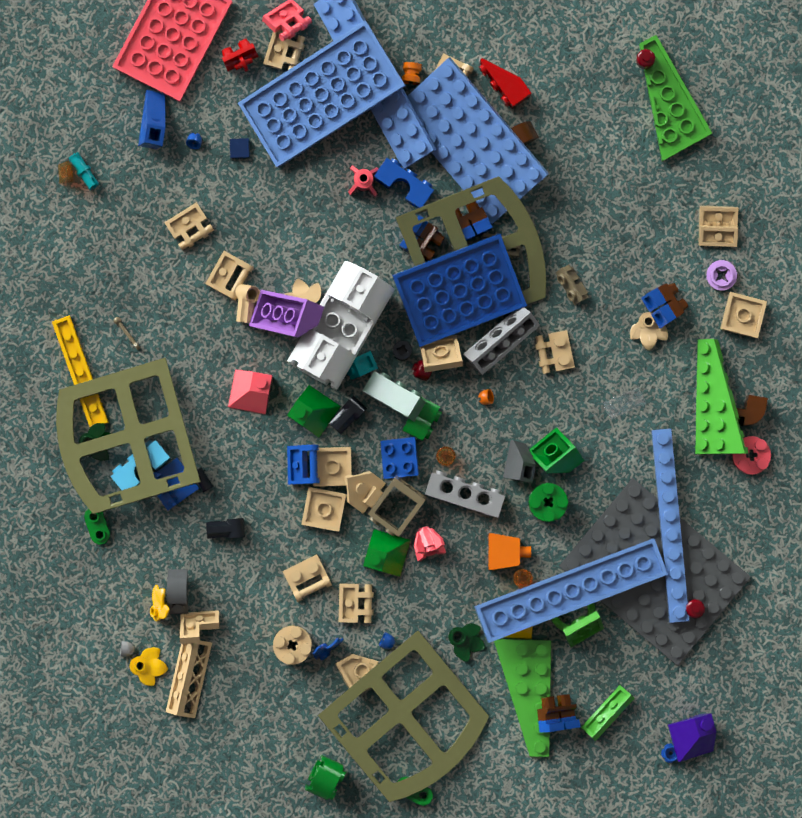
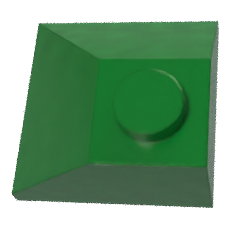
M309 385L297 399L287 416L320 438L341 406Z
M557 427L529 449L533 459L546 473H570L585 461L577 448Z
M374 529L363 566L400 577L411 540L396 535L392 536L389 533Z

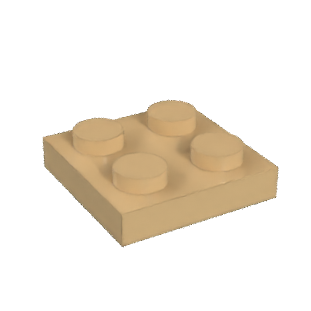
M729 292L720 329L757 339L767 301Z
M457 335L448 336L420 347L425 372L463 366Z
M351 447L319 448V451H317V467L320 483L313 484V487L346 486L345 476L352 475Z
M308 487L301 525L339 532L346 494Z

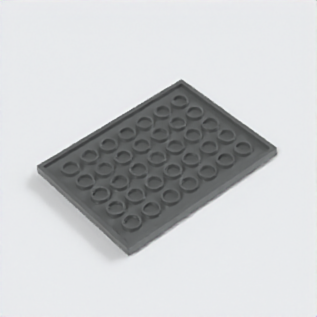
M632 478L559 567L566 572L653 538L663 560L658 499ZM681 518L680 526L687 600L697 599L702 601L705 606L703 616L697 619L689 617V621L669 623L665 576L600 600L677 666L751 578V576Z

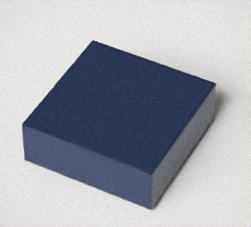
M249 138L230 139V159L250 158Z

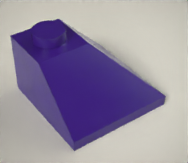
M711 713L696 715L668 724L678 762L714 751L716 728Z

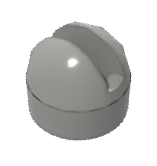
M121 641L120 657L131 656L134 652L133 644Z

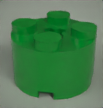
M544 483L537 486L530 493L528 499V507L531 514L543 522H552L561 518L568 506V499L564 490L552 483ZM544 498L552 499V507H544Z
M321 755V761L317 760L308 778L311 781L310 786L306 784L305 790L325 800H333L337 792L335 787L338 782H342L346 772L344 771L343 764Z

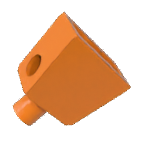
M489 533L488 570L519 566L520 558H531V546H520V538Z

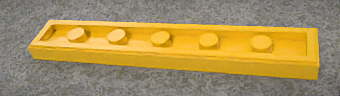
M71 316L52 321L74 385L93 380ZM99 394L80 399L89 427L95 423H109Z

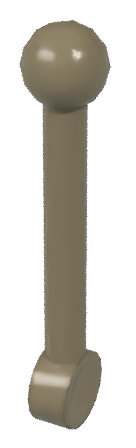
M115 317L114 323L119 325L135 348L139 350V345L121 323V318Z

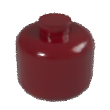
M649 49L641 50L636 57L638 67L641 69L651 68L655 62V54Z
M422 360L414 363L412 367L414 377L423 381H427L433 372L424 371Z
M692 599L686 605V612L689 617L697 619L703 616L705 606L702 601Z

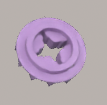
M718 260L712 263L706 274L709 285L721 291L731 288L737 279L735 267L725 260ZM728 270L725 275L726 281L723 279L716 281L718 277L717 271L722 273Z

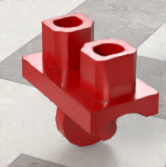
M247 39L239 41L238 46L240 49L233 52L231 47L222 50V60L227 71L234 68L238 70L243 67L244 71L247 72L249 71L247 65L253 63V59L258 57L253 43L250 44Z

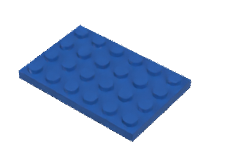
M501 234L392 275L419 347L527 306Z

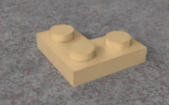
M219 610L181 614L180 644L200 643V630L220 629Z

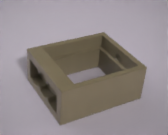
M396 475L369 511L368 515L371 516L369 519L377 525L382 524L386 527L385 531L390 535H397L399 537L427 497ZM393 487H396L417 503L400 528H397L376 512Z

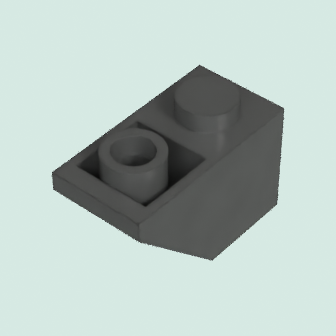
M511 440L503 478L533 483L536 463L527 445Z

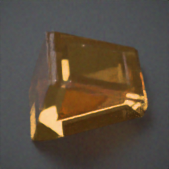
M69 161L59 164V183H72L74 181L72 164Z

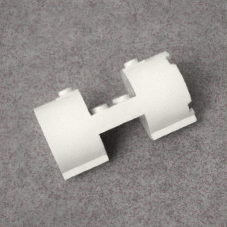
M345 261L320 305L324 306L319 324L301 336L287 362L293 366L298 364L297 368L325 385L331 383V388L337 390L395 289L368 270Z

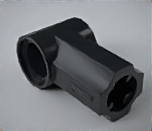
M353 395L329 424L339 434H342L368 408Z
M244 518L206 522L207 539L228 537V539L244 538Z

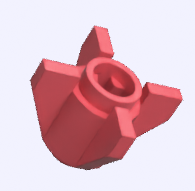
M351 166L350 170L355 175L354 185L348 191L350 196L359 189L361 191L369 190L376 197L378 194L372 185L373 176L378 171V168L376 167L369 171L367 169L358 170ZM360 177H367V180L365 182H362L360 180Z
M429 526L420 528L416 533L414 548L417 561L425 559L426 556L444 555L446 553L443 538L433 528H429Z

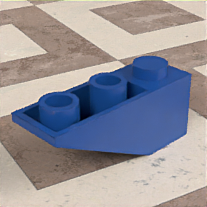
M146 90L138 146L157 150L163 146L165 94Z

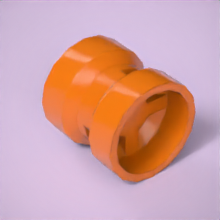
M404 62L403 70L405 74L402 76L403 82L409 84V81H412L413 85H419L421 78L418 75L422 70V64Z

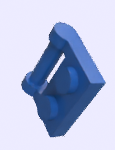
M319 445L287 446L288 485L320 483L317 467ZM307 451H309L310 455V478H308L307 471Z

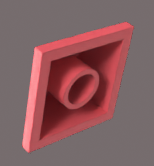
M235 370L228 407L266 414L273 376L252 371Z

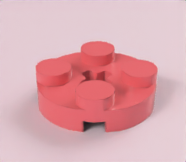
M748 436L743 438L748 452L753 450V453L758 455L754 457V461H750L746 454H732L733 463L745 474H758L769 465L771 460L770 448L765 440L758 437Z

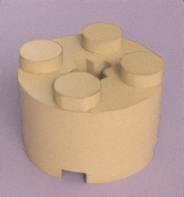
M295 625L287 626L276 634L273 640V650L276 657L283 663L296 665L306 660L310 655L312 639L304 628ZM289 640L297 641L296 650L288 648Z

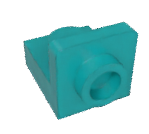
M371 351L355 358L347 372L350 379L358 378L378 369Z

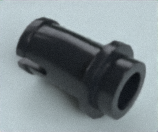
M200 467L197 469L201 481L198 484L204 493L214 486L205 474L206 470Z

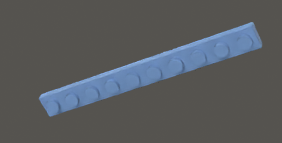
M671 429L652 430L663 561L668 575H665L669 623L689 621V615L686 612L688 600Z

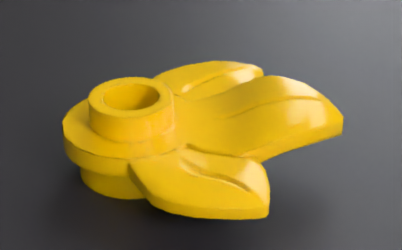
M155 585L153 588V606L150 608V615L155 621L166 619L170 610L164 603L166 589H159L158 585Z
M147 648L140 656L134 657L130 662L131 672L138 675L140 682L144 685L154 686L155 676H161L168 671L167 665L158 659L160 654L159 648ZM139 662L143 664V667L140 670H138L136 667L137 663Z

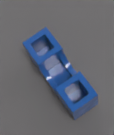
M386 158L374 175V180L389 190L397 181L406 182L409 185L410 191L405 197V201L415 208L425 206L434 193L433 186L426 180L420 181L417 179V174L410 169L406 171L401 168V163L394 158L391 160Z

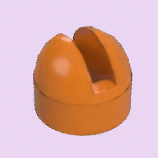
M491 389L483 390L479 393L478 397L481 398L479 402L482 405L493 404L494 395Z

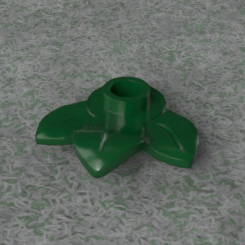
M95 423L87 433L80 437L79 443L85 442L88 438L93 440L112 433L105 432L104 423ZM107 450L91 455L96 460H109Z
M469 623L462 628L455 627L449 632L448 639L454 645V653L459 659L468 662L470 652H478L485 649L482 639L477 636L481 630L479 625ZM456 633L462 635L460 640H455L454 635Z

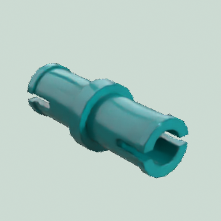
M79 152L71 155L69 160L77 170L76 174L78 177L83 179L89 190L96 188L99 182L92 174L91 167L86 165Z

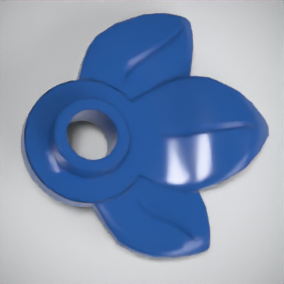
M336 638L328 646L326 643L319 645L313 650L314 658L326 659L330 656V651L339 646L344 639Z

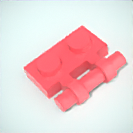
M287 0L265 14L262 19L274 33L280 29L283 31L279 34V38L282 41L287 38L291 39L295 36V33L305 30L312 23V19L309 16L304 19L301 17L304 10L294 0ZM293 21L296 23L292 27L288 25Z

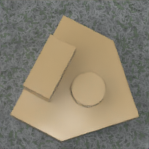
M370 471L358 475L345 476L347 503L364 514L367 508H372L383 494L381 489L386 483Z
M351 654L335 663L349 689L374 668L378 661Z

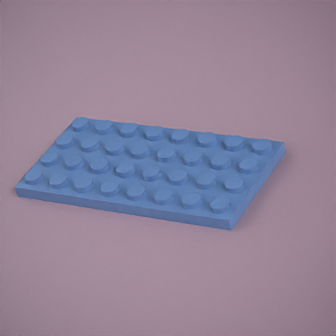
M365 20L241 100L238 104L275 166L279 168L400 91L406 85Z
M451 57L446 59L407 96L436 148V151L432 152V154L463 190L499 176L521 200L549 175L547 170ZM483 188L471 192L473 197L476 198L483 195ZM490 195L476 201L479 207H482L491 224L495 223L507 212L495 195Z

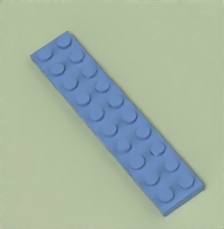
M319 0L314 3L333 41L365 21L355 0ZM404 89L371 108L403 169H407L436 151Z
M653 538L474 607L487 642L490 643L668 575Z

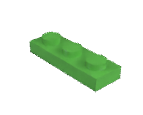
M619 685L581 728L596 741L635 698Z

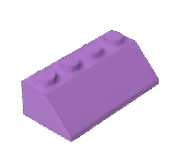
M261 290L249 326L298 338L319 324L324 306L308 299Z

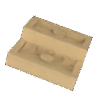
M700 206L699 246L737 247L739 208Z

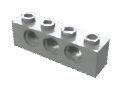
M525 307L515 310L463 355L472 367L483 375L535 331L540 324Z
M436 470V473H431L425 492L426 496L495 518L499 517L505 498L504 495H501L502 491L491 488V491L483 489L484 485L475 482L470 485L465 483L466 479L457 476L451 479L447 477V473ZM449 482L452 485L453 489L450 493L442 491L441 486L443 483ZM461 489H469L471 496L468 499H463L460 496ZM486 494L489 497L488 504H480L478 501L479 495Z

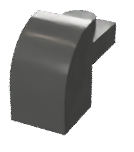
M168 569L167 604L170 609L169 614H189L188 569Z

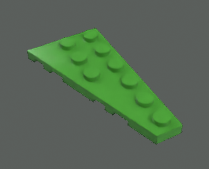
M655 35L640 43L639 48L640 51L643 49L651 50L656 57L653 66L649 69H644L661 160L663 162L712 135V132L660 40Z
M698 339L695 454H749L748 448L744 445L743 430H740L739 415L733 393L728 386L727 381L729 378L724 371V360L718 339Z
M495 640L494 643L529 756L549 757L550 732L539 733L537 709H542L541 698L550 697L551 640Z

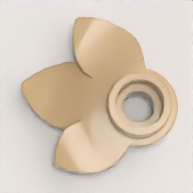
M296 279L292 289L293 293L284 294L308 299L316 303L321 298V287L319 283L308 287L304 281Z
M651 312L643 313L639 317V321L630 329V339L640 338L642 345L647 350H651L655 346L657 339L664 341L668 339L666 326L659 328ZM646 318L652 320L651 325L645 323Z

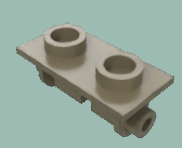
M567 265L555 273L559 284L563 285L568 299L574 305L588 298V291L583 283L575 284L574 282L579 277L573 267Z

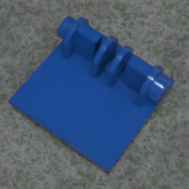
M416 437L380 441L384 479L394 478L396 475L399 477L419 475Z
M175 458L163 468L154 472V476L156 479H161L184 471V466L178 458ZM178 477L167 480L169 486L180 483ZM196 484L157 496L168 511L199 488Z

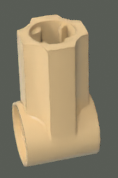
M240 284L235 291L236 298L238 299L236 321L250 323L260 290L256 286Z

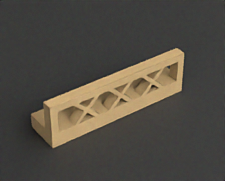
M200 640V643L181 644L166 708L167 713L189 718L196 717L212 646L211 642ZM199 644L205 645L203 654L199 656ZM199 664V672L195 675L193 672L194 666ZM194 683L196 686L195 691L190 694L189 687ZM190 701V713L184 712L185 705Z

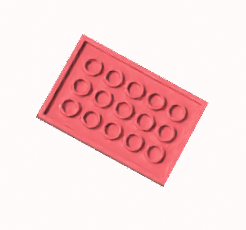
M147 0L112 66L113 69L181 102L233 3L232 0Z

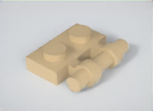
M280 29L272 33L263 64L282 70L285 63L289 65V70L300 63L299 57L301 51H304L305 37L298 35L296 42L288 38L282 41L279 38V34L283 31ZM289 47L294 49L291 58L286 57Z
M197 202L164 222L174 239L180 236L183 237L184 241L178 244L181 250L188 246L189 248L194 246L193 243L201 238L205 239L209 236V233L214 231L211 224L206 227L202 226L201 223L207 220ZM197 227L199 231L189 237L186 232Z
M567 330L548 334L549 342H544L543 335L535 337L537 343L535 348L538 350L540 361H538L539 367H542L543 374L551 373L549 365L553 364L555 365L556 372L575 368ZM551 347L552 359L547 358L546 348Z
M340 584L339 622L358 623V615H364V623H371V617L374 614L372 609V598H374L372 584H365L364 592H359V584ZM359 598H364V609H358Z

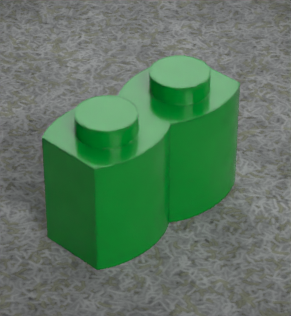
M421 397L426 402L414 422L410 419L407 420L402 431L423 441L424 438L429 439L433 431L430 426L433 421H438L442 412L439 411L440 406Z

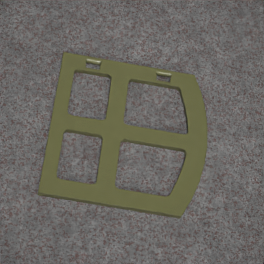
M499 176L395 217L413 264L417 266L425 263V260L413 232L415 225L440 216L454 251L468 246L455 210L487 196L495 195L518 227L516 232L502 237L506 250L519 245L525 246L529 268V287L522 290L526 304L546 297L545 260L537 230L520 199ZM483 188L484 194L474 198L471 192ZM427 210L429 216L418 220L416 214Z
M166 358L59 389L56 427L61 457L73 487L93 514L201 482ZM158 376L169 415L156 421L140 424L130 385ZM114 389L125 429L76 444L74 437L75 401ZM174 431L184 471L156 479L145 440L148 437ZM130 444L140 484L100 496L86 475L80 462L81 458ZM178 477L179 484L168 485L167 480ZM121 495L122 501L111 504V497Z
M418 630L317 715L388 802L417 793L447 774L472 748L489 718L488 714ZM412 650H415L432 670V675L404 699L399 700L383 681L382 676ZM441 686H445L469 715V720L462 732L446 752L440 750L412 716V711ZM367 688H372L387 706L388 712L356 738L338 718V713ZM400 723L430 758L432 764L406 779L392 783L371 758L367 750L396 724ZM339 724L347 732L342 737L334 728ZM376 771H379L384 777L381 783L373 776Z

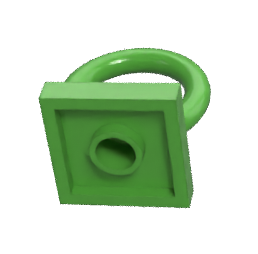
M594 603L587 605L588 612L586 616L578 617L571 625L563 623L559 617L551 619L553 624L564 632L570 647L577 645L604 629L598 612L595 611Z

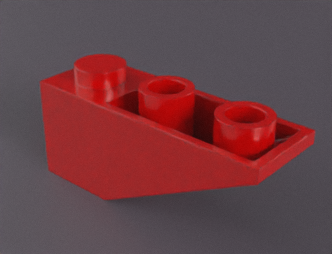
M483 58L480 59V71L484 76L488 75L492 80L490 85L495 91L499 90L502 94L501 100L506 107L510 106L513 109L531 97L532 93L520 77Z

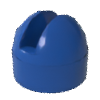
M189 134L186 145L191 149H199L201 147L202 137L200 134Z
M385 632L379 646L384 649H391L395 644L394 637Z

